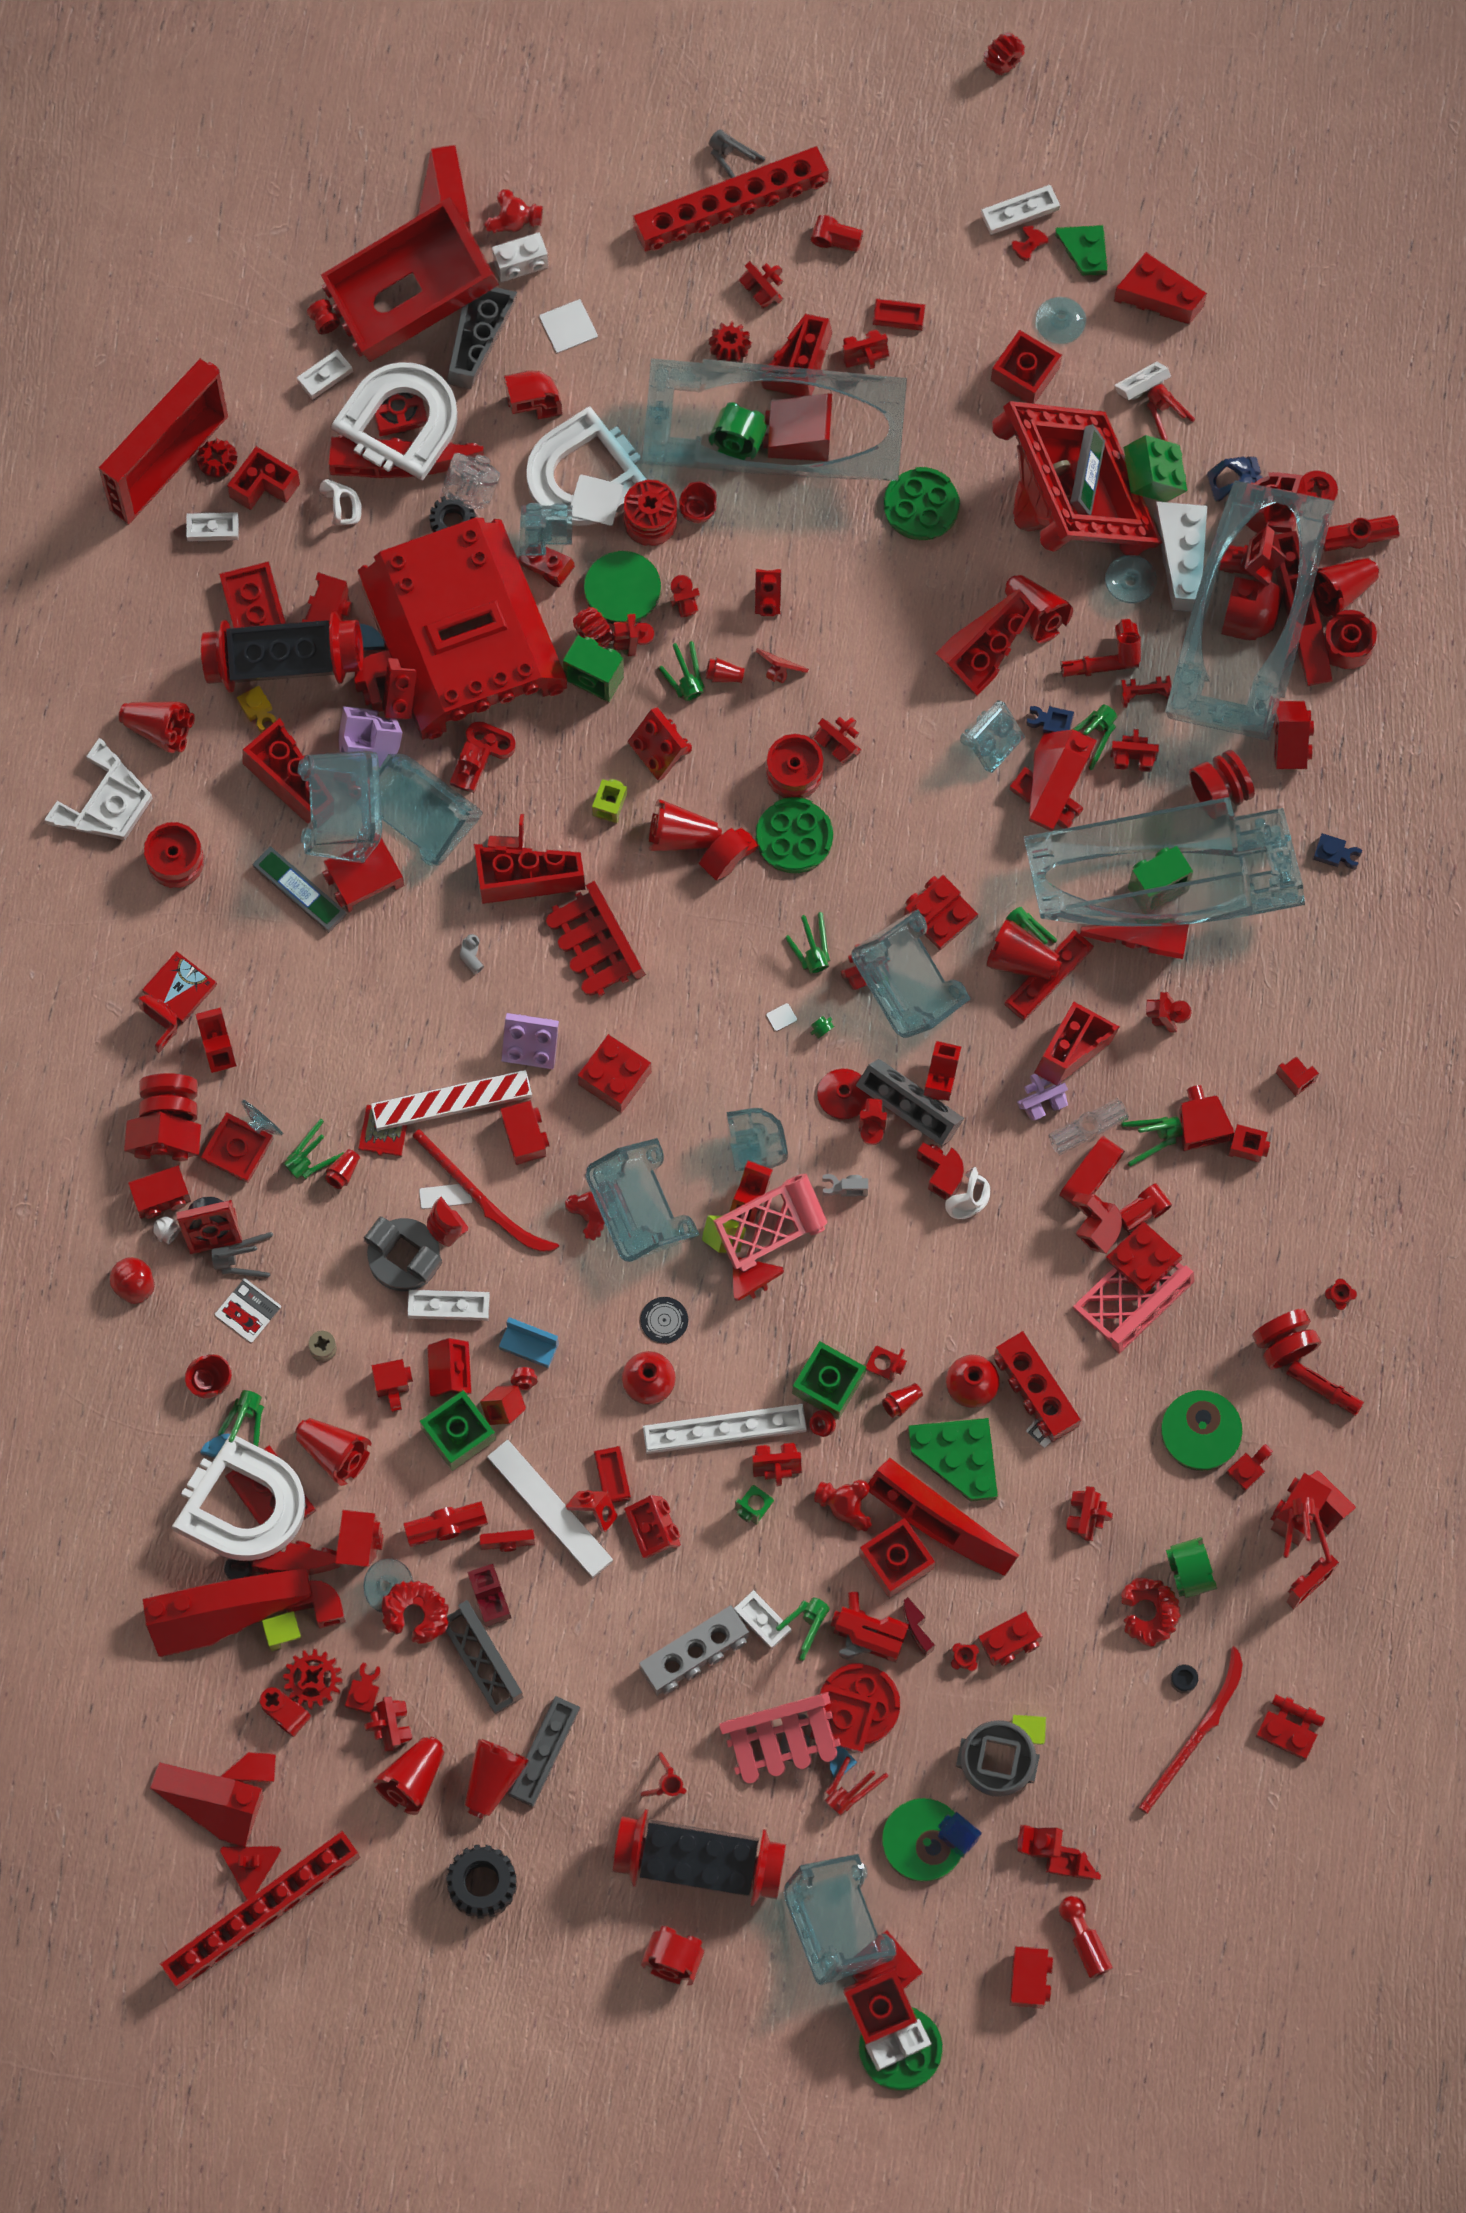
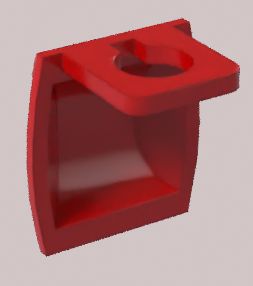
M151 995L140 996L138 998L139 1009L167 1029L155 1044V1051L160 1053L172 1037L177 1034V1013L170 1010L171 1007L161 999H155Z
M442 1196L439 1197L433 1204L427 1218V1228L439 1243L450 1247L457 1241L459 1236L468 1231V1226L457 1211L451 1210Z

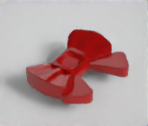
M1034 226L1023 227V232L1029 238L1025 243L1012 241L1013 251L1024 261L1031 259L1032 252L1039 245L1048 243V237L1042 231L1034 229Z

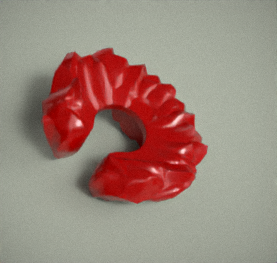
M1143 1577L1135 1578L1130 1584L1125 1586L1121 1593L1122 1604L1133 1607L1140 1601L1147 1600L1156 1607V1616L1150 1621H1143L1135 1617V1615L1126 1616L1123 1620L1125 1623V1634H1129L1131 1638H1136L1143 1645L1150 1647L1155 1646L1157 1642L1169 1639L1170 1635L1176 1631L1175 1626L1178 1624L1181 1616L1179 1613V1600L1175 1598V1592L1171 1590V1587L1164 1586V1582L1160 1580L1154 1581L1152 1578Z
M419 1580L407 1583L402 1581L400 1584H395L387 1596H383V1623L385 1629L395 1635L402 1633L405 1625L403 1612L409 1605H418L424 1612L423 1622L411 1632L412 1642L418 1644L432 1642L436 1637L444 1634L448 1627L447 1613L449 1606L445 1604V1598L441 1597L440 1592L435 1591L434 1586L421 1583Z

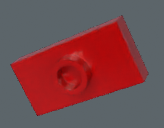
M532 1529L479 1535L481 1550L500 1549L501 1552L515 1551L516 1547L535 1545L534 1530Z

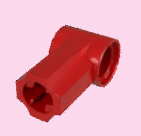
M819 215L810 240L814 245L821 248L835 246L858 252L864 230L839 224L831 216Z
M1121 619L1120 623L1115 625L1118 661L1122 665L1133 666L1141 662V636L1138 634L1136 623H1133L1131 619Z
M1157 1183L1146 1188L1138 1195L1136 1200L1119 1210L1122 1227L1128 1232H1131L1150 1218L1155 1219L1172 1207V1203Z

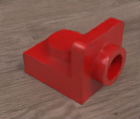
M1020 1825L1017 1850L1019 1853L1031 1857H1060L1063 1830L1059 1828H1034L1028 1825Z

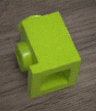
M602 779L592 806L593 816L618 823L627 795V786H624L618 780L610 779L607 781ZM613 799L615 800V803L609 802L607 800Z

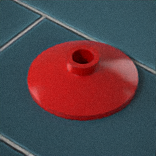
M846 1068L836 1069L826 1074L820 1081L817 1091L818 1102L821 1108L828 1115L836 1119L846 1120L860 1115V1111L865 1110L866 1099H870V1095L856 1086L862 1075ZM845 1087L849 1092L843 1095L839 1092V1089Z

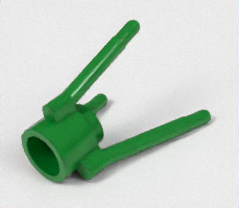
M690 641L689 647L695 678L693 674H689L679 647L674 643L672 646L684 674V677L679 680L680 685L676 683L663 666H659L658 669L675 689L678 698L684 697L685 701H690L701 696L704 693L703 688H705L701 680L694 642Z
M1104 704L1073 728L1079 732L1091 722L1083 732L1085 736L1094 728L1100 732L1106 731L1092 758L1089 770L1094 769L1111 733L1116 728L1114 722L1118 716L1111 707Z
M1022 907L1016 908L1006 917V920L1015 922L1024 930H1030L1043 944L1048 943L1044 936L1053 943L1057 942V939Z
M818 913L822 951L820 947H816L805 915H802L801 920L811 948L805 952L806 957L803 956L789 935L785 936V939L800 960L803 970L808 969L811 974L818 973L829 967L828 962L831 961L827 949L823 913Z
M1177 1116L1121 1123V1127L1146 1126L1139 1128L1138 1132L1143 1133L1157 1130L1159 1138H1165V1141L1129 1161L1128 1166L1139 1163L1168 1145L1176 1144V1137L1183 1135L1182 1126Z
M323 1119L318 1120L294 1152L287 1157L288 1160L283 1163L296 1179L301 1176L307 1179L312 1173L334 1163L344 1153L333 1156L311 1168L308 1167L311 1161L306 1156L324 1139V1135H319L303 1152L301 1151L324 1122Z
M242 1390L240 1397L236 1398L233 1408L222 1424L218 1436L224 1434L238 1412V1417L229 1437V1442L232 1443L244 1416L253 1417V1414H255L253 1445L258 1447L261 1415L264 1406L260 1405L262 1397L255 1392Z
M816 1597L811 1598L809 1603L803 1600L800 1606L776 1627L777 1631H781L802 1612L804 1613V1621L812 1626L801 1647L800 1661H804L820 1625L830 1611V1607Z

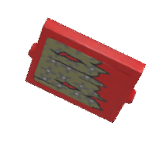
M367 1105L358 1149L376 1152L379 1156L389 1154L402 1157L408 1124L377 1131L371 1105Z

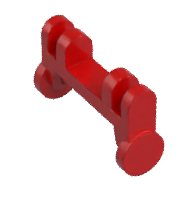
M1170 675L1165 676L1166 683H1162L1161 676L1155 677V684L1136 685V679H1130V686H1126L1125 679L1121 680L1123 708H1127L1130 700L1136 695L1154 693L1165 696L1166 699H1169L1170 704H1175V693L1171 685Z

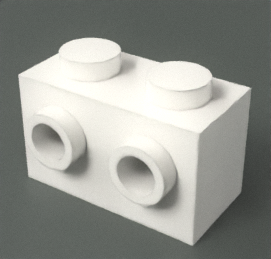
M540 232L492 247L493 262L501 282L548 268V253Z

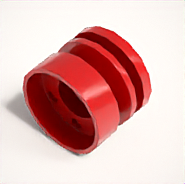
M658 480L640 481L633 485L625 495L624 526L627 534L633 541L643 546H656L665 543L674 534L677 527V499L673 490L667 484Z
M1232 750L1223 752L1222 756L1217 755L1213 757V766L1209 762H1203L1189 771L1193 790L1202 807L1212 817H1217L1231 809V802L1235 805H1240L1243 803V800L1248 801L1254 798L1255 791L1251 777L1242 760Z

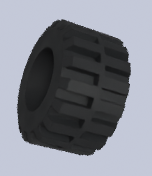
M479 1844L474 1845L472 1849H468V1847L463 1849V1853L457 1854L454 1857V1862L449 1865V1872L446 1877L447 1889L452 1902L458 1910L465 1912L467 1916H477L478 1919H484V1916L494 1917L499 1911L502 1913L506 1910L505 1907L513 1901V1895L516 1894L517 1889L516 1873L511 1860L498 1848L495 1850L490 1845L480 1847ZM478 1867H488L494 1870L498 1876L497 1888L494 1892L484 1897L470 1894L465 1886V1879L469 1872Z

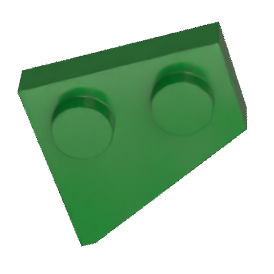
M1104 225L1055 228L1056 238L1061 240L1066 248V253L1076 263V268L1082 276L1107 275Z

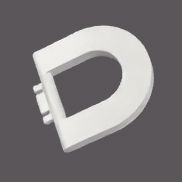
M414 363L389 364L370 373L358 385L334 420L331 429L357 443L358 445L354 449L356 454L360 455L366 449L363 458L379 467L386 461L383 469L389 472L393 465H396L423 480L453 437L457 425L456 400L448 383L432 369ZM402 392L418 395L427 403L430 409V416L426 425L405 455L363 433V430L381 404L391 395Z
M587 407L548 432L534 446L527 463L528 489L535 504L550 518L575 526L596 524L598 522L568 515L574 495L564 492L557 485L554 479V471L557 464L573 451L598 437L625 472L611 481L624 486L616 511L618 513L624 509V497L628 490L637 482L647 480L634 464L641 459L640 455L636 452L629 456L635 452V449L623 434L615 438L621 434L620 429L614 427V429L609 431L593 409Z
M238 1436L235 1437L232 1443L229 1442L228 1437L213 1462L203 1458L200 1466L207 1470L205 1471L198 1467L189 1480L187 1487L194 1491L186 1488L182 1491L181 1495L189 1500L171 1527L180 1535L224 1557L243 1561L262 1559L282 1550L298 1533L305 1514L303 1487L295 1471L285 1461ZM226 1466L263 1484L273 1493L276 1499V1506L272 1516L264 1524L251 1529L237 1528L199 1509Z

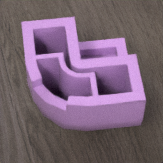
M343 707L339 729L340 755H346L355 760L366 758L370 768L382 767L390 763L397 755L402 738V730L395 718L388 720L380 717L376 710Z

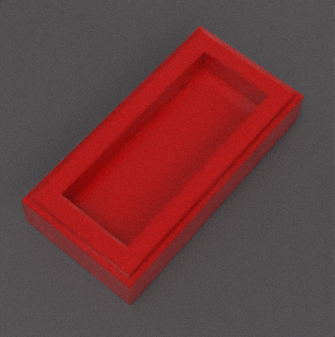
M876 299L873 325L922 331L926 304Z
M616 1446L594 1451L601 1490L608 1492L612 1503L631 1500L621 1447Z

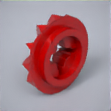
M218 438L210 442L206 440V443L199 447L197 463L201 471L206 475L223 477L231 473L236 467L238 461L235 447L227 440L223 441ZM212 451L218 455L222 454V464L216 459L211 460L213 458Z
M1320 470L1304 474L1305 504L1309 505L1311 509L1315 507L1321 510L1328 505H1332L1338 494V485L1335 479L1327 472ZM1315 483L1319 489H1323L1320 498L1316 492H1311Z

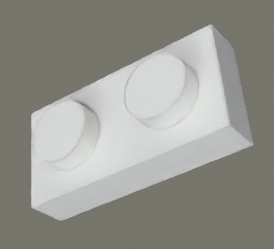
M337 349L299 375L297 382L313 400L351 374L353 368Z
M1155 362L1117 383L1115 388L1117 393L1127 400L1136 399L1144 391L1163 384L1164 380L1171 377L1168 367Z
M238 512L187 514V541L239 540Z
M754 1590L734 1608L738 1616L771 1650L791 1632V1628L788 1625L781 1631L776 1630V1627L783 1620Z

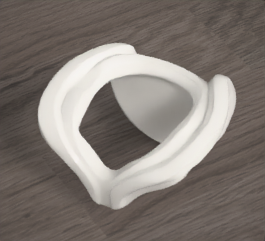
M328 479L323 480L319 491L324 496L333 498L334 515L332 524L352 525L358 523L361 518V502L355 490ZM349 496L353 507L352 519L341 520L340 497Z
M976 1167L971 1168L965 1173V1176L969 1178L967 1192L965 1194L953 1195L945 1202V1209L952 1218H969L980 1212L989 1201L990 1185L985 1178L978 1175ZM976 1181L984 1185L978 1202H975L973 1199Z

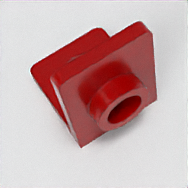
M520 814L519 837L489 836L487 847L507 846V849L522 850L524 843V814Z
M875 1346L866 1365V1370L893 1382L896 1374L901 1375L906 1366L907 1360L904 1359L905 1349L901 1348L899 1354H895L880 1346ZM884 1355L890 1359V1366L887 1369L880 1370L875 1366V1359L878 1356Z
M578 1491L566 1505L567 1510L593 1511L601 1532H606L617 1519V1513L608 1492ZM605 1506L607 1507L609 1513L608 1519L606 1521H604L602 1517V1512Z

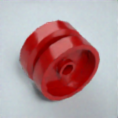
M796 733L784 735L772 744L768 750L766 760V776L768 784L775 793L783 798H806L816 791L821 784L824 763L822 750L818 744L808 736Z
M167 822L157 826L148 834L144 843V856L151 876L159 884L169 888H182L192 884L200 876L204 867V854L197 833L189 826L179 822Z
M160 1073L143 1077L139 1081V1094L144 1099L139 1103V1117L161 1111L192 1122L197 1120L198 1106L193 1101L198 1096V1082L196 1079L183 1074Z
M1296 1309L1280 1315L1253 1332L1252 1337L1257 1347L1267 1349L1263 1359L1268 1369L1273 1370L1289 1365L1294 1360L1307 1356L1321 1345L1322 1342L1317 1332L1307 1329L1311 1320L1305 1309Z

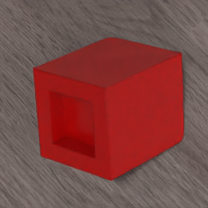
M1297 1057L1287 1064L1282 1062L1276 1070V1074L1295 1096L1315 1083L1319 1075L1313 1066L1307 1069Z
M518 1385L497 1386L480 1401L489 1425L510 1424L526 1410Z

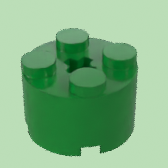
M729 402L726 404V407L719 411L709 435V443L711 446L715 444L719 448L717 452L729 459L745 461L746 457H751L752 460L756 457L767 430L764 422L765 416L759 411H750L736 403Z
M1202 1537L1170 1546L1171 1549L1166 1550L1171 1571L1177 1570L1178 1575H1174L1179 1597L1185 1596V1598H1189L1217 1589Z

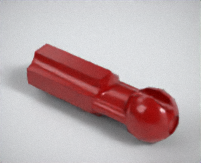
M1076 1896L1064 1898L1060 1903L1059 1913L1064 1921L1071 1923L1076 1933L1073 1943L1089 1978L1105 1974L1113 1967L1096 1930L1089 1929L1084 1919L1086 1913L1085 1903Z

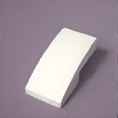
M917 2019V2023L865 2045L877 2071L931 2045L919 2019Z

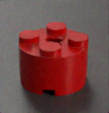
M1344 610L1337 613L1328 622L1324 633L1330 665L1343 669H1355L1364 666L1371 657L1377 640L1375 624L1372 620L1370 621L1365 617L1364 613L1357 610Z
M661 1926L659 1931L652 1933L641 1966L645 1969L646 1965L652 1968L650 1974L662 1980L679 1985L681 1980H687V1985H693L705 1953L701 1947L703 1942L693 1936L682 1937L677 1935L674 1929Z

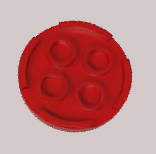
M854 1663L837 1669L826 1679L820 1694H822L826 1684L878 1699L865 1746L882 1740L892 1731L899 1717L900 1696L895 1683L888 1674L870 1665Z

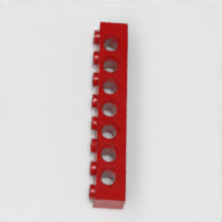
M815 146L633 215V228L645 252L659 250L665 244L673 241H682L696 232H706L717 224H727L738 216L750 215L759 208L774 206L780 200L788 197L795 198L812 188H821L828 183L829 169L818 147ZM804 173L806 175L803 177H799L796 174ZM779 181V182H782L783 184H782V185H774L773 183ZM757 190L760 193L752 194L750 191ZM735 199L737 202L730 203L727 200ZM713 208L714 210L711 212H707L704 209ZM684 216H688V217H690L691 219H690V220H682L681 218L684 217ZM666 225L668 228L660 229L658 226Z
M343 1831L339 1832L160 1963V1965L180 1991L360 1859L358 1851Z

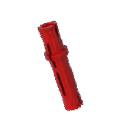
M1118 654L1093 658L1083 656V659L1061 661L1060 668L1061 672H1063V678L1084 674L1088 677L1092 673L1139 668V663L1133 666L1122 665L1118 661Z
M1294 1360L1286 1375L1330 1400L1329 1403L1333 1406L1336 1404L1355 1417L1364 1404V1401L1345 1391V1387L1342 1385L1337 1386L1313 1370L1305 1367L1297 1360Z

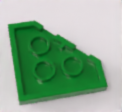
M989 1418L908 1425L911 1455L925 1463L935 1474L948 1484L954 1486L969 1501L998 1498Z

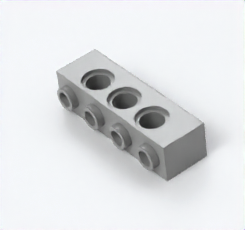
M732 1605L641 1661L639 1669L656 1695L662 1692L666 1695L678 1687L677 1682L685 1677L687 1680H690L701 1672L700 1668L709 1663L712 1666L724 1658L723 1653L731 1648L733 1651H736L747 1643L746 1639L749 1638V1631ZM716 1632H721L726 1636V1640L721 1644H717L711 1640V1636ZM692 1647H699L703 1650V1655L699 1658H692L689 1656L688 1650ZM670 1661H675L680 1665V1669L675 1673H670L665 1669V1665Z

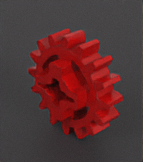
M317 1649L313 1650L312 1655H308L306 1650H303V1657L301 1659L296 1655L293 1656L294 1665L286 1664L290 1674H283V1679L289 1681V1683L284 1685L285 1691L292 1690L289 1698L291 1700L298 1698L299 1705L303 1706L306 1702L308 1703L309 1710H312L314 1703H318L322 1709L324 1708V1700L333 1703L332 1693L340 1694V1690L336 1685L343 1684V1679L336 1676L342 1673L341 1667L334 1668L337 1661L335 1658L328 1661V1652L326 1651L321 1656H318ZM318 1662L320 1664L318 1666H309L307 1663ZM297 1671H299L301 1680L295 1686V1676ZM331 1673V1683L327 1688L325 1678ZM308 1676H317L318 1682L316 1684L312 1681L309 1682ZM309 1692L318 1693V1696H306V1694Z

